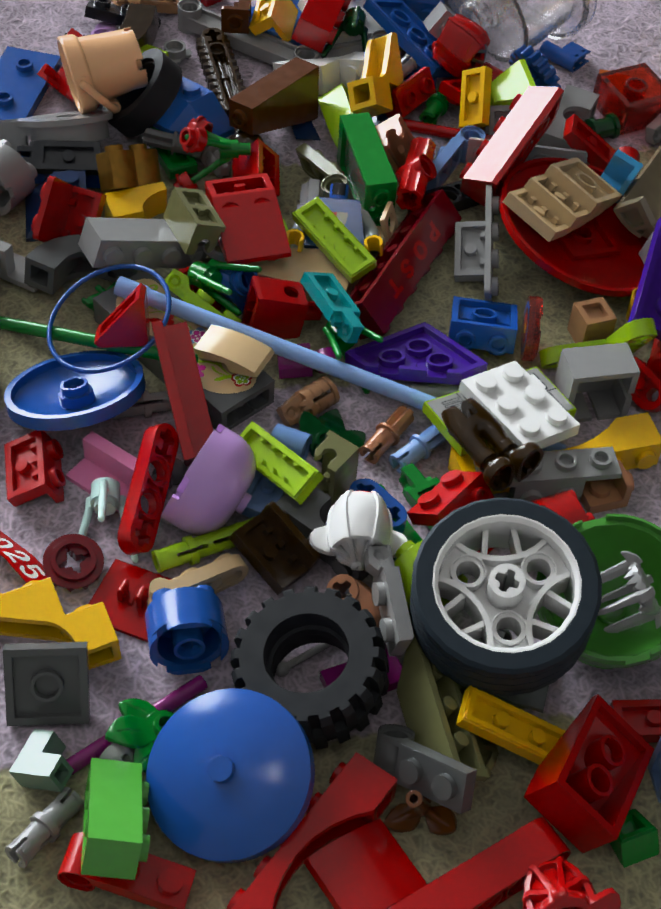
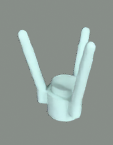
M100 477L91 483V493L86 498L85 511L78 534L87 535L93 511L98 514L97 519L99 522H103L105 516L114 514L116 510L119 511L120 519L122 518L127 498L120 495V483L117 480L109 477ZM138 554L131 555L133 563H138Z

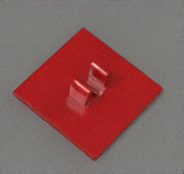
M115 559L88 604L94 605L103 601L114 630L148 642L145 612L150 583L159 577L171 580V578Z

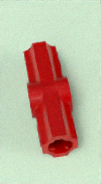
M418 136L413 139L405 164L396 170V177L399 182L396 203L402 210L415 211L422 207L427 183L437 176L436 167L433 163L436 144L431 138Z

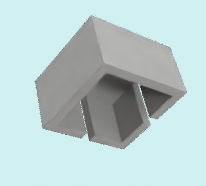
M628 342L566 348L561 351L553 384L577 409L574 419L578 422L592 420L583 392H587L597 420L614 419L627 416L632 401L631 393L635 391L640 370Z

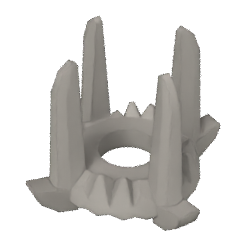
M621 551L625 560L600 572L602 583L626 574L624 579L628 580L626 585L603 595L601 603L629 593L632 594L600 609L598 616L614 612L635 603L640 604L638 609L640 612L604 627V631L607 633H618L655 620L656 629L661 626V606H659L655 598L656 592L653 586L650 585L654 583L651 575L644 573L640 565L643 563V560L637 554Z

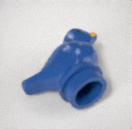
M220 269L219 272L222 274L221 284L232 290V295L230 296L221 293V295L236 304L243 314L252 276H258L256 272Z

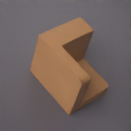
M604 297L573 302L567 330L575 343L606 339L613 334L617 318Z

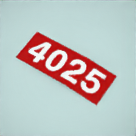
M0 531V555L6 559L26 583L48 578L45 576L43 565L36 557Z

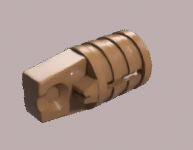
M321 376L309 385L296 391L276 411L282 423L289 427L299 423L303 411L316 416L338 403L340 395L333 381L327 376Z

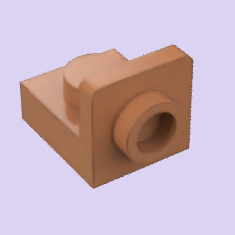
M618 460L622 472L620 479L586 481L581 496V502L586 512L594 514L628 505L631 493L634 491V479L632 474L626 471L621 460Z

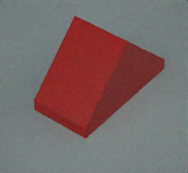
M140 283L97 327L94 341L97 347H141L149 342L150 321L147 287Z

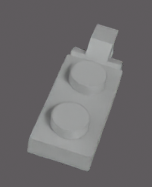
M390 545L368 546L364 553L365 571L373 576L372 600L375 606H379L381 615L379 628L384 643L387 644L389 656H401L414 639V633L400 568L394 565Z

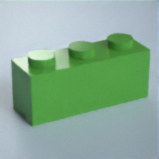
M91 758L84 793L81 875L135 880L138 863L147 861L150 846V835L146 834L150 812L149 807H146L149 783L142 781V763Z

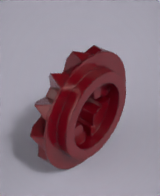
M80 534L60 536L52 541L44 552V573L48 578L51 577L55 587L66 588L69 592L79 588L86 590L95 580H99L104 568L103 552L99 545L87 536ZM67 552L75 561L82 560L80 563V573L74 571L72 567L65 568L67 565Z

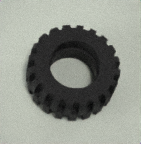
M305 586L304 592L295 593L294 588L283 591L284 597L275 601L273 597H270L262 602L263 609L259 613L255 610L252 611L245 619L247 629L240 628L234 639L237 648L231 651L230 658L233 668L231 675L234 686L239 689L259 692L281 704L298 720L309 742L314 743L316 749L328 748L327 741L338 738L341 744L351 739L350 731L356 728L359 732H362L370 724L368 714H378L383 705L381 696L386 695L388 692L389 679L387 673L390 671L381 630L376 627L375 618L368 609L361 610L360 602L351 596H346L343 600L338 590L326 588L325 593L318 591L317 586ZM325 643L341 649L348 657L347 664L341 675L332 684L318 691L308 693L293 692L282 688L274 680L277 666L284 657L294 649L306 644Z

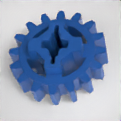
M524 44L510 55L509 64L511 66L519 59L526 60L536 86L561 88V85L557 83L560 78L556 75L555 67L550 65L548 58L544 57V54L539 50L535 52L531 45L526 47Z

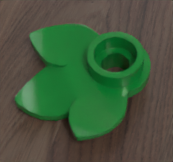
M126 699L119 702L118 706L122 716L114 720L105 734V739L135 749L133 762L142 763V773L147 771L152 746L162 729L160 726H164L174 713L167 710H157L152 704L142 699Z

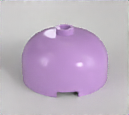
M219 423L216 431L213 430L188 468L177 488V492L171 496L163 510L161 518L184 532L202 535L224 526L234 511L242 514L252 498V495L247 493V490L251 486L256 472L255 456L250 445L241 436Z

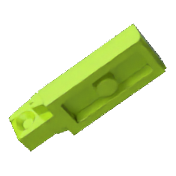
M173 269L166 277L165 282L169 290L184 302L241 323L242 320L228 309H225L223 313L212 306L215 299L199 288L196 293L193 292L190 287L189 276Z

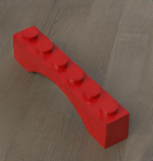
M357 752L347 764L341 762L330 777V786L323 794L317 792L311 798L305 813L306 816L297 828L280 844L281 847L273 857L267 855L262 859L254 872L253 877L255 880L246 891L240 888L234 894L227 909H276L283 890L294 873L304 864L307 857L337 838L380 818L395 798L398 779Z

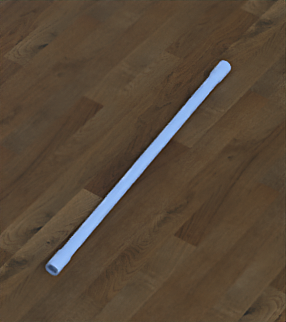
M120 276L114 287V295L126 299L140 283ZM145 285L147 287L148 306L166 312V294L155 291ZM171 297V315L205 328L216 325L243 333L271 347L274 354L401 403L422 410L425 401L437 398ZM558 442L543 448V451L562 450L566 448V445Z

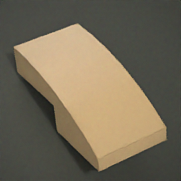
M211 325L193 348L200 359L225 363L230 373L255 378L258 377L274 355L273 349L266 344L243 333L216 325Z

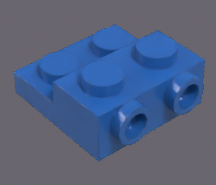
M453 297L449 338L469 351L472 349L486 350L488 353L498 356L505 353H514L518 331L517 305Z

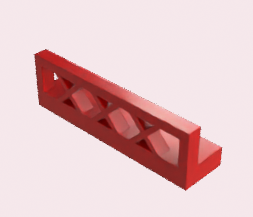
M162 320L151 322L183 461L186 466H190L213 432L187 321L164 327Z

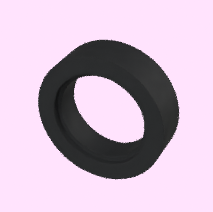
M152 48L142 53L143 59L141 61L143 68L140 70L146 69L148 85L116 97L121 105V110L118 113H113V119L108 120V123L126 137H136L144 133L147 128H151L168 110L181 86L183 76L181 67L158 48Z

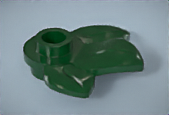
M338 409L330 410L319 418L307 411H303L298 423L300 431L311 434L313 437L312 444L309 445V451L313 457L315 449L325 440L326 433L329 430L359 448L364 445L366 434L358 430H346Z

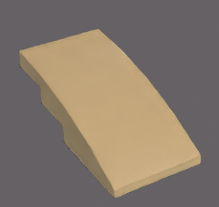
M576 157L551 164L544 174L531 177L524 188L510 191L503 200V203L543 238L551 242L571 233L600 215L622 197V194Z

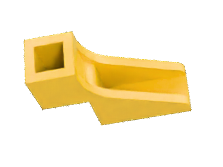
M392 32L367 41L362 78L347 83L352 113L369 112L371 117L393 111L391 92L404 82L397 33Z
M51 577L43 580H33L20 588L3 594L0 593V635L56 642H88L89 670L122 659L119 640L103 601L94 605H82L73 612L65 614Z

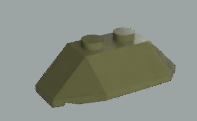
M414 635V639L405 652L396 691L406 726L415 732L414 742L476 769V781L485 782L490 778L491 770L499 754L496 744L456 725L466 687L459 685L441 673L426 657Z

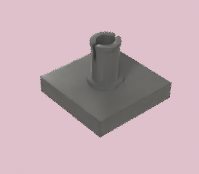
M88 642L4 644L3 666L7 726L90 723Z

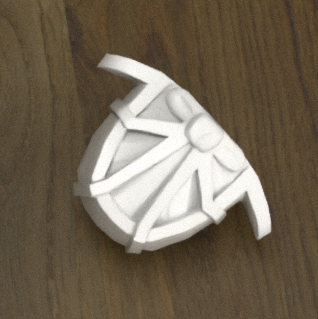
M351 489L342 494L335 504L331 506L328 512L327 526L315 528L309 538V543L317 552L328 556H336L338 562L351 567V570L363 571L365 568L364 553L368 546L390 545L393 558H395L398 548L408 541L404 534L393 530L391 512L379 493L376 491H354Z

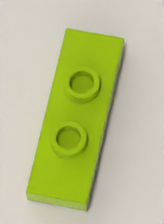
M318 196L292 213V219L351 284L377 267V260Z
M251 421L239 435L250 445L254 453L256 470L300 505L323 480L324 476L316 468L255 422Z

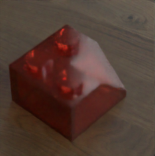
M646 63L597 75L593 93L599 94L597 109L604 117L609 113H614L618 116L621 124L620 135L645 129L661 113V79Z

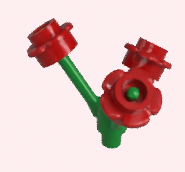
M202 115L196 119H191L187 127H184L180 132L179 141L183 150L186 153H199L208 145L219 148L220 158L193 177L187 171L180 175L177 173L175 175L177 181L173 183V186L200 190L196 183L221 165L230 162L231 158H238L239 155H251V143H239L238 140H230L212 133L213 124Z

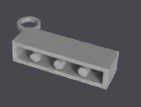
M86 217L78 242L79 247L93 268H104L117 264H137L148 268H184L191 266L192 263L199 260L208 263L210 259L206 258L207 255L215 260L226 262L223 253L217 252L214 249L210 253L206 252L205 244L208 242L207 239L199 242L198 249L194 255L185 254L165 219Z

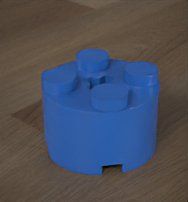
M199 585L197 587H180L175 589L162 588L153 593L152 602L148 605L145 612L149 654L153 664L157 667L158 663L166 666L168 673L184 675L204 672L212 668L211 662L220 656L222 660L227 655L229 638L223 605L211 586Z

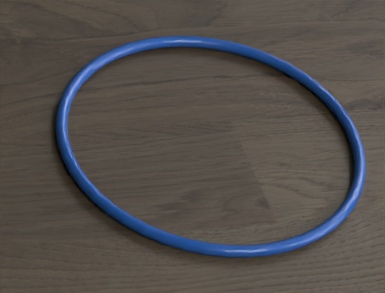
M117 264L104 267L80 279L64 293L50 315L47 326V344L52 356L65 368L86 374L112 371L139 358L155 343L154 336L134 355L114 365L92 369L73 366L65 362L57 354L53 346L52 327L54 319L64 301L83 283L112 270L136 269L154 276L164 288L166 294V312L162 321L164 327L169 320L172 306L171 293L165 280L154 270L137 264Z

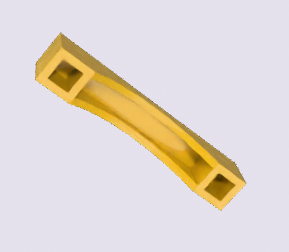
M646 412L617 417L607 429L595 438L562 450L613 446L617 460H621L626 470L634 468L647 469L658 463L661 454V436L649 413ZM451 446L448 470L457 469L460 471L476 472L471 457L468 454L460 456ZM508 487L507 489H505V490H503V491H493V490H491V491H492L493 494L502 493V492H508V493H509L510 487Z

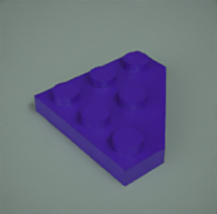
M426 322L383 337L382 343L372 341L345 352V363L389 380L460 385L461 380L485 372L488 367L486 361Z

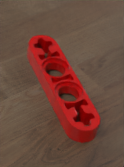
M168 423L151 426L143 434L117 535L121 550L130 556L149 552L155 543L179 447L178 434L175 428ZM150 463L156 469L157 478L155 481L150 476ZM142 495L148 501L149 509L147 514L141 507Z

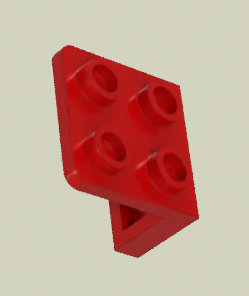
M49 176L40 191L41 204L38 214L32 220L33 239L44 243L62 236L81 235L86 217H101L107 195L73 186L57 177Z
M451 470L441 477V481L431 491L422 494L418 498V503L407 514L413 525L434 526L453 510L474 501L492 499L494 495L484 482L483 472ZM488 548L487 554H489L494 548Z

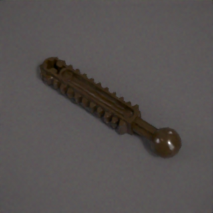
M207 28L203 30L199 38H196L197 56H199L207 88L213 91L229 117V99L246 89V87L243 86L239 66H237V60H235V55L232 53V47H230V40H228L227 35H224L223 31L218 28ZM236 128L235 133L229 138L230 140H238L239 143H253L258 138L264 142L259 134L250 135Z

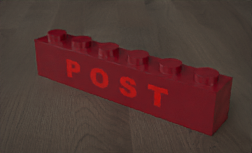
M443 189L424 195L422 207L415 211H409L383 247V256H380L379 253L375 258L377 260V267L365 274L349 295L361 311L359 319L362 325L380 336L389 331L390 323L394 317L404 309L403 304L407 298L417 290V284L420 279L430 271V265L433 260L442 253V247L446 241L455 234V222H460L462 219ZM360 334L359 336L360 340L368 338L363 334Z

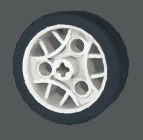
M498 497L474 501L450 512L433 526L421 542L413 563L409 612L413 632L424 654L435 667L463 687L468 688L471 685L491 695L503 696L534 692L556 682L575 665L585 650L601 606L602 579L596 557L584 536L567 519L545 506L523 499ZM500 547L509 548L511 555L499 556L488 555L487 553L488 548ZM539 571L547 579L542 581L534 580L528 575V572ZM468 573L473 575L477 581L464 583L458 579V576ZM564 592L565 599L558 594ZM441 598L447 599L450 602L443 606ZM542 606L565 620L560 628L534 619ZM461 610H464L473 619L475 624L460 630L451 618ZM504 628L510 629L515 632L517 638L505 640L498 635L497 631ZM533 637L542 641L534 643ZM482 638L483 643L476 640Z

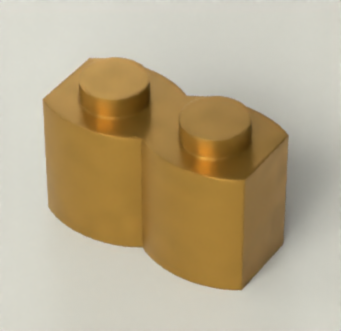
M122 144L105 146V152L96 154L101 192H112L161 182L157 149H147V144L129 145V150H123Z

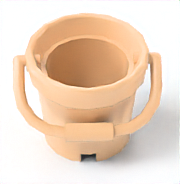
M131 27L77 37L73 34L57 37L58 50L75 105L81 114L96 110L98 104H102L113 113H118L121 110V105L116 97L148 85L146 69L140 70L143 68L141 61L143 59L142 52Z

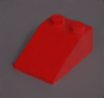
M597 694L590 699L538 766L523 797L583 854L617 840L655 749Z

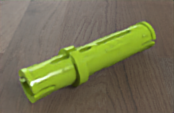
M254 517L196 537L188 535L182 537L179 543L151 551L156 571L162 573L165 570L187 563L192 566L198 564L201 558L236 547L230 539L217 543L213 542L231 536L234 531ZM202 545V548H199V549H196V550H193V551H189V552H187V553H184V554H181V555L177 556L178 553H181V552H184V551H186V550L193 549V548H196V547Z

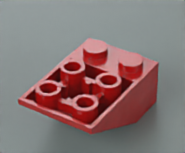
M267 173L205 181V194L226 226L225 231L221 232L218 239L226 263L248 264L291 257V249L277 195Z

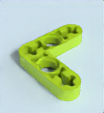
M654 318L630 321L606 339L557 345L542 349L538 352L541 368H557L561 351L566 348L628 342L633 354L658 336Z

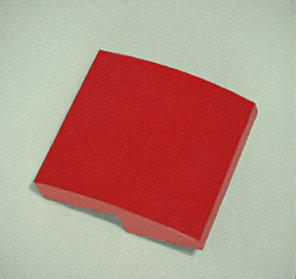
M381 818L337 838L307 857L304 861L305 866L334 909H388L427 885Z

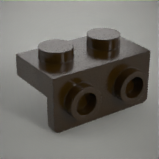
M274 501L268 503L259 515L234 531L229 538L277 595L306 575L321 558L320 554L309 543V539L292 523L289 515L280 509Z

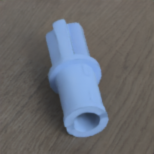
M432 424L421 434H413L409 439V443L396 453L390 455V465L392 468H395L400 464L396 471L401 474L402 467L411 463L416 464L422 458L428 459L431 456V451L446 439Z

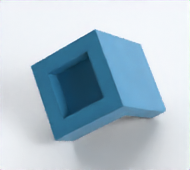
M618 149L600 177L623 196L644 165Z

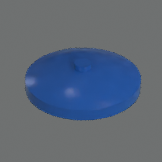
M83 351L61 355L60 357L73 366L92 369L114 365L130 356L112 351ZM51 358L28 368L16 376L4 392V402L10 419L22 427L40 431L73 430L101 423L129 409L143 395L146 381L142 365L137 360L112 371L86 374L69 370L57 362L55 358Z
M228 688L208 692L196 697L170 717L152 746L146 771V782L149 783L148 802L150 809L163 833L176 846L198 858L216 863H240L263 856L278 847L293 833L309 806L315 782L314 756L309 739L298 720L277 701L259 692Z

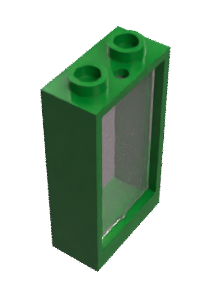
M370 113L340 115L337 164L348 179L354 200L360 201L361 209L369 212L376 226H381L380 218L387 202L392 201L395 209L396 177Z

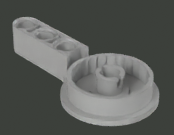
M93 110L89 113L81 114L79 111H69L27 118L0 120V141L4 139L9 141L15 151H17L18 146H29L28 136H30L31 141H98L110 137L108 120L113 119V112L110 110Z

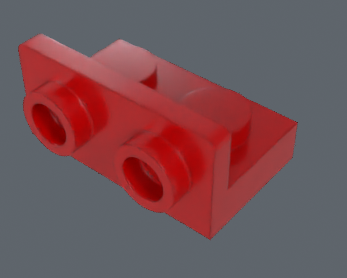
M422 67L392 90L393 111L385 113L388 118L398 113L404 118L431 95L436 93L429 67Z
M35 430L4 444L7 500L14 507L45 494H48L56 503L64 501L63 486L66 485V479L62 472L61 464L64 453L58 440L52 439L45 431Z

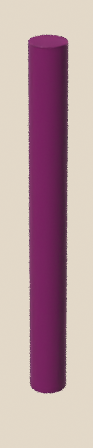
M198 675L152 705L157 710L171 712L208 688L207 683L201 675ZM104 735L66 759L74 769L72 775L89 765L91 758H99L103 751L113 742L106 740Z

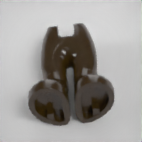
M472 397L462 402L461 410L456 406H452L441 414L449 434L466 451L480 471L484 472V482L493 491L507 489L514 478L518 482L526 479L543 459L544 451L537 443L528 442L518 448L517 444L508 437L499 421Z

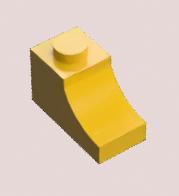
M163 181L103 193L107 195L104 204L105 218L151 219L158 214L164 213L167 207V188Z

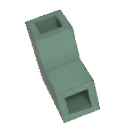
M34 729L9 773L22 787L62 792L74 769L62 756L66 746L57 734L50 730Z

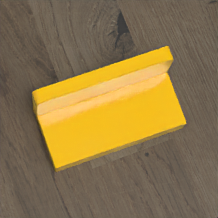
M257 0L249 29L254 36H257L273 27L281 39L288 42L291 40L298 9L291 0Z
M487 66L462 71L459 128L472 125L484 130L486 126H489L492 69Z

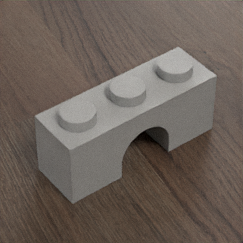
M568 84L564 89L555 120L537 145L573 149L568 146L563 138L566 119L574 113L583 121L588 118H594L599 94Z

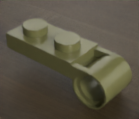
M306 143L295 149L303 171L311 178L321 180V189L324 197L329 198L330 185L332 183H345L349 186L348 199L354 200L348 179L336 162H329L319 149L314 150Z

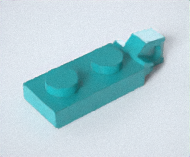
M304 272L300 280L301 284L321 310L324 317L330 322V325L337 327L338 336L345 343H357L361 331L364 330V326L359 319L361 311L333 273Z

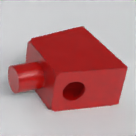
M252 276L241 319L242 324L285 340L300 337L304 321L321 320V310L314 301H307L301 283Z

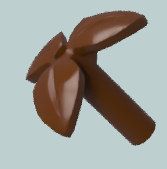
M410 790L405 797L406 803H400L392 808L384 821L389 830L399 833L413 831L418 826L421 817H425L429 832L433 834L450 835L457 829V819L451 809L444 806H431L432 800L424 797L417 790Z

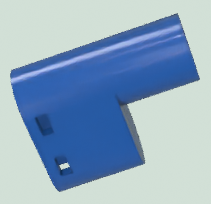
M548 40L544 41L539 49L548 60L572 73L589 62L585 57L591 52L574 42H570L561 48Z

